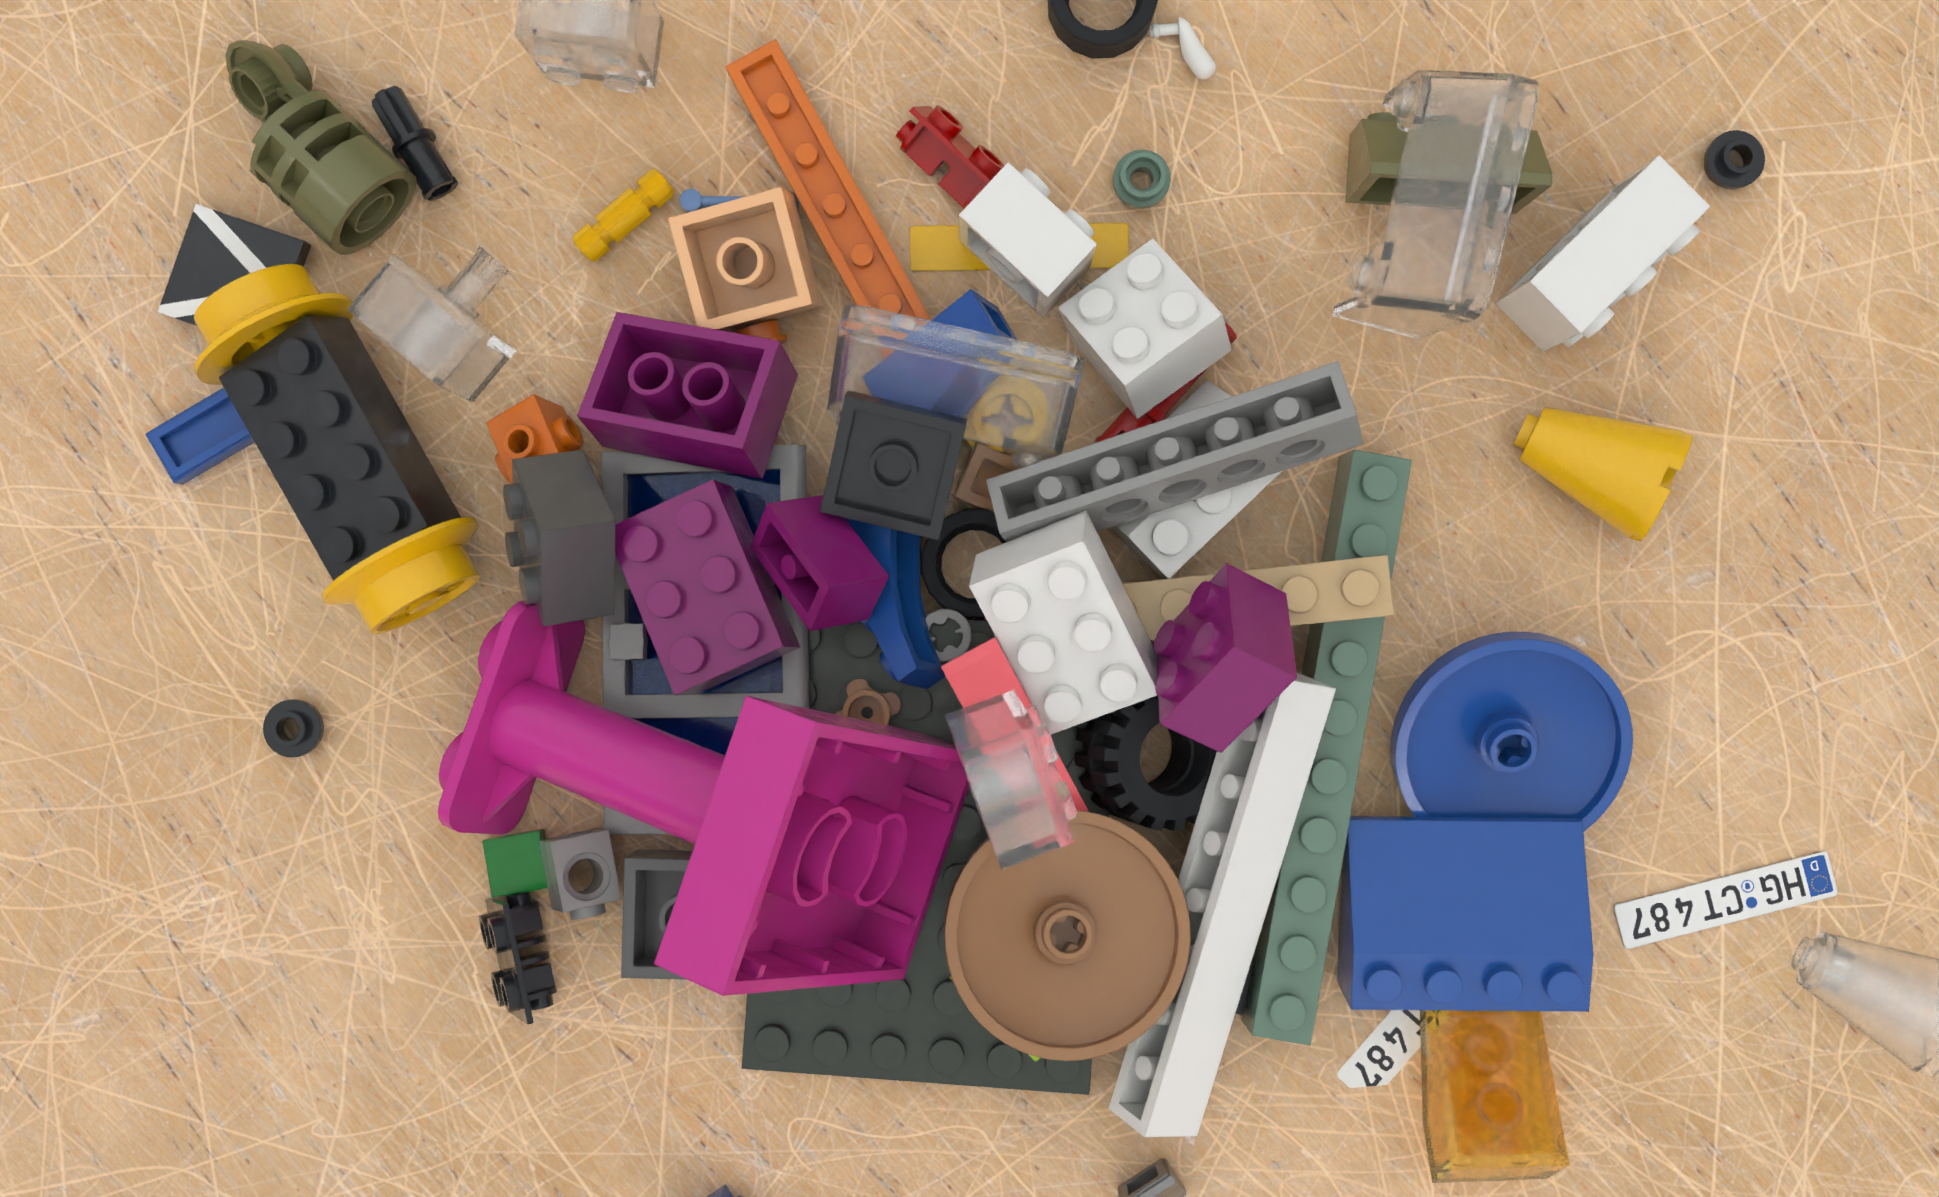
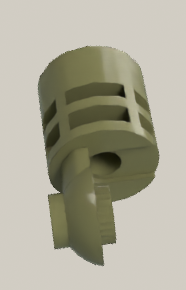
M240 40L229 44L225 55L231 88L244 109L264 123L252 140L256 146L252 153L251 170L249 171L262 183L267 184L271 188L272 193L283 203L290 206L294 210L295 215L333 251L340 255H348L369 246L400 218L409 205L416 190V176L378 140L369 134L328 93L323 90L311 91L313 83L309 68L293 48L285 44L271 48L248 40Z

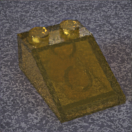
M1420 1010L1422 1114L1432 1183L1548 1179L1568 1167L1570 1163L1541 1011Z

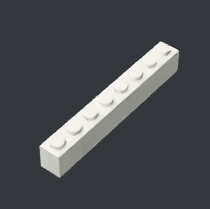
M1298 672L1297 678L1222 753L1218 751L1216 753L1178 878L1185 897L1190 920L1191 938L1186 971L1181 985L1165 1013L1141 1037L1128 1044L1108 1108L1143 1137L1198 1135L1336 688Z

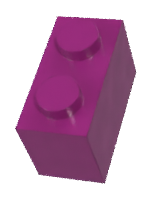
M823 495L767 503L750 545L751 551L809 631L868 620L889 577L845 518L820 512Z

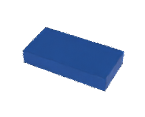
M224 387L145 434L173 483L180 485L187 483L255 443Z

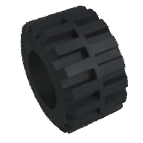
M1158 695L1089 721L1086 729L1078 728L1075 740L1083 742V751L1074 753L1075 766L1085 768L1086 773L1080 776L1079 780L1084 789L1094 792L1091 800L1098 807L1109 810L1108 814L1159 831H1162L1163 828L1171 831L1185 829V821L1195 824L1217 751L1167 728L1172 743L1169 762L1156 779L1147 783L1140 767V751L1147 734L1160 723Z

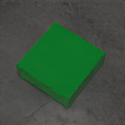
M544 829L487 838L482 841L492 898L548 888L539 843L540 840L546 839Z

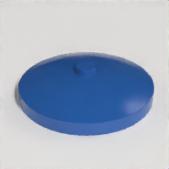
M1525 631L1495 633L1478 637L1448 651L1435 660L1415 680L1406 693L1394 720L1390 745L1391 765L1399 791L1415 817L1579 818L1583 822L1584 832L1608 809L1623 785L1632 757L1633 728L1626 701L1619 688L1600 665L1584 651L1569 642L1541 633Z

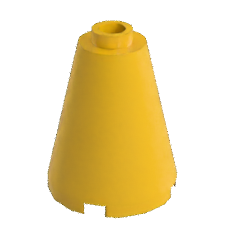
M1544 407L1540 417L1528 413L1513 445L1524 449L1519 459L1521 462L1623 535L1641 542V539L1646 537L1671 491L1669 487L1676 470L1680 471L1683 466L1693 436L1677 429Z

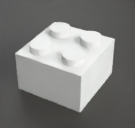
M1008 162L959 214V240L1035 312L1044 318L1088 271L1097 243L1091 239L1094 235V230L1083 217L1072 209H1068L1063 213L1047 198L1051 192L1035 173L1027 168L1020 173Z
M1153 238L1058 307L1073 344L1137 419L1232 351L1223 314Z

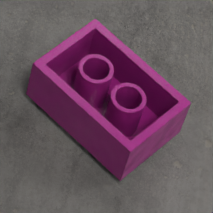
M616 312L577 417L602 447L763 479L798 373L780 341Z
M714 479L615 524V554L674 695H696L801 648L772 578L750 549L754 536L733 486Z

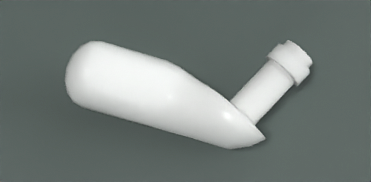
M1178 17V23H1154L1150 25V36L1153 38L1179 35L1182 58L1197 78L1201 80L1209 79L1214 74L1216 64L1201 44L1187 20Z

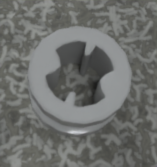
M939 609L928 614L925 619L929 632L934 623L944 626L948 619L961 627L955 630L956 634H963L961 644L957 648L948 645L943 652L936 650L941 662H949L967 652L972 641L971 627L964 616L951 609ZM930 637L932 642L936 641L935 637Z

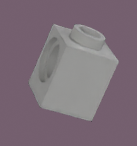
M595 828L539 841L551 908L562 913L570 912L571 920H578L606 913L605 903L621 899L609 829ZM586 859L593 868V880L586 889L576 892L569 884L568 873L575 862Z

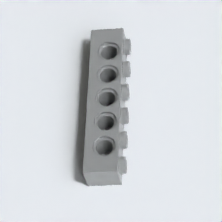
M1339 361L987 479L986 483L999 533L1006 542L1085 510L1098 532L1362 445L1363 440L1353 401Z

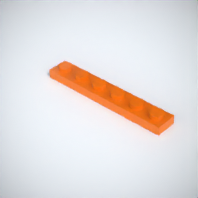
M774 39L725 66L884 357H886L929 323L931 318L777 40Z

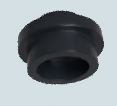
M1740 130L1728 131L1716 137L1707 147L1704 156V169L1707 177L1714 184L1725 189L1735 190L1748 186L1760 176L1765 165V154L1760 142L1753 135ZM1731 150H1736L1741 155L1744 162L1743 167H1737L1731 162Z
M299 699L282 701L273 706L265 717L263 724L264 738L268 746L281 756H304L312 752L322 740L324 733L322 716L316 707L307 701ZM289 718L296 720L299 725V733L294 739L287 737L284 732V724Z

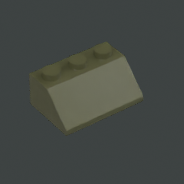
M1373 113L1367 119H1361L1349 137L1345 202L1516 214L1552 186V171L1538 131L1518 129V123L1513 121L1495 120L1484 123L1482 127L1460 125V119L1449 116L1431 117L1426 119L1425 123L1404 122L1403 116L1397 113Z

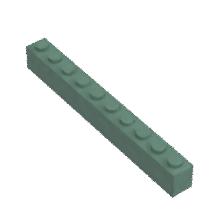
M1352 450L1339 456L1321 562L1388 555L1390 578L1392 579L1412 460L1360 450ZM1385 617L1310 624L1302 675L1334 687L1336 691L1253 955L1254 962L1241 1019L1252 1036L1311 1046Z

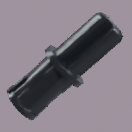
M392 86L378 91L372 100V107L394 143L392 153L397 159H403L410 172L416 176L417 184L422 191L424 199L432 201L452 192L457 187L458 181L451 174L434 144L436 140L434 131L424 128L401 88Z

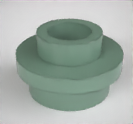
M1135 150L1126 154L1116 165L1113 174V186L1119 199L1128 206L1138 209L1150 208L1158 204L1167 194L1171 182L1170 169L1165 160L1157 153L1149 150ZM1136 172H1144L1151 178L1152 185L1147 189H1137L1131 182V176Z

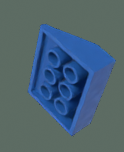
M1350 816L1342 867L1337 982L1351 1010L1589 1012L1594 955L1583 822L1579 818Z

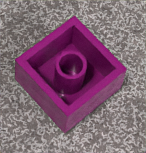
M1228 563L1210 581H1203L1196 588L1190 603L1174 621L1168 620L1162 625L1154 641V651L1157 653L1158 675L1155 690L1159 698L1160 724L1220 753L1297 678L1286 593Z

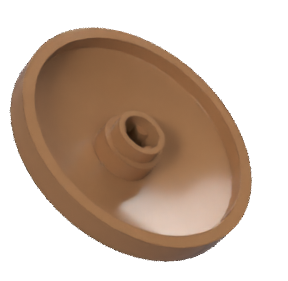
M1051 810L1022 817L1002 827L982 842L963 865L953 884L946 906L943 927L944 950L951 979L961 999L977 1021L992 1035L1018 1051L1035 1057L1060 1061L1085 1060L1112 1053L1127 1046L1148 1031L1165 1013L1181 985L1187 967L1191 938L1188 908L1182 888L1173 870L1160 852L1145 837L1125 824L1104 815L1076 810Z

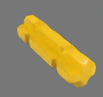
M650 169L636 181L639 187L634 191L629 187L595 216L597 222L593 226L587 223L573 235L574 245L588 260L594 262L600 259L610 250L608 244L611 241L620 242L652 214L649 211L650 208L654 205L660 208L673 197L674 190L671 184L658 170Z

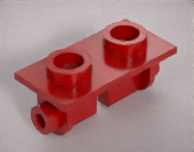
M938 105L934 109L931 106L912 107L909 112L919 122L916 125L912 120H909L900 128L896 134V138L902 142L900 150L907 154L929 176H933L945 161L951 169L938 185L965 209L1004 167L1003 163L984 146L978 145L975 149L959 133L963 126L943 107Z

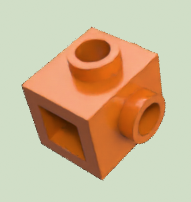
M535 394L486 422L498 454L495 456L497 467L504 478L511 484H513L512 459L581 450L580 446L584 444L580 429L566 415L564 408Z

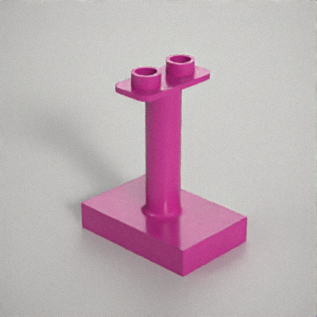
M519 601L506 612L503 620L498 622L488 632L478 656V670L482 680L464 732L459 734L450 743L440 763L439 782L443 792L438 806V819L443 826L461 833L506 834L520 822L526 810L536 778H540L695 844L654 962L655 965L722 996L904 980L980 754L913 730L746 696L726 755H723L566 693L585 637V624L583 620L543 627L537 613L536 604H525L524 601Z

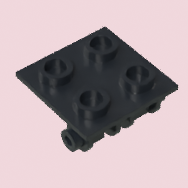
M530 891L506 896L508 903L492 898L485 899L488 913L479 915L480 929L487 950L493 948L495 954H497L500 968L499 971L491 973L497 1004L499 1007L505 1006L508 1013H511L527 1025L534 1023L531 1010H539L554 1005L552 994L557 992L550 963L522 970V966L550 958L549 951L519 956L518 949L546 941L545 934L516 940V936L543 930L538 900L532 901Z

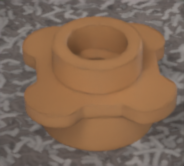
M855 679L846 687L848 698L843 709L835 714L888 725L892 715L900 711L901 701L894 692L881 693L870 688L866 680ZM870 707L873 710L871 718H864L862 716L863 708Z

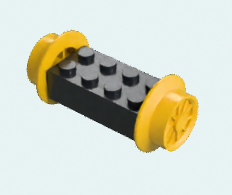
M283 264L252 272L223 286L205 299L197 308L194 314V321L208 347L197 358L194 371L198 379L203 383L223 385L330 574L333 582L323 591L322 599L328 605L355 604L371 634H381L418 620L458 598L472 588L481 578L464 548L477 531L479 524L474 517L460 516L350 322L355 313V306L352 300L347 295L340 293L320 294L306 268L301 265Z

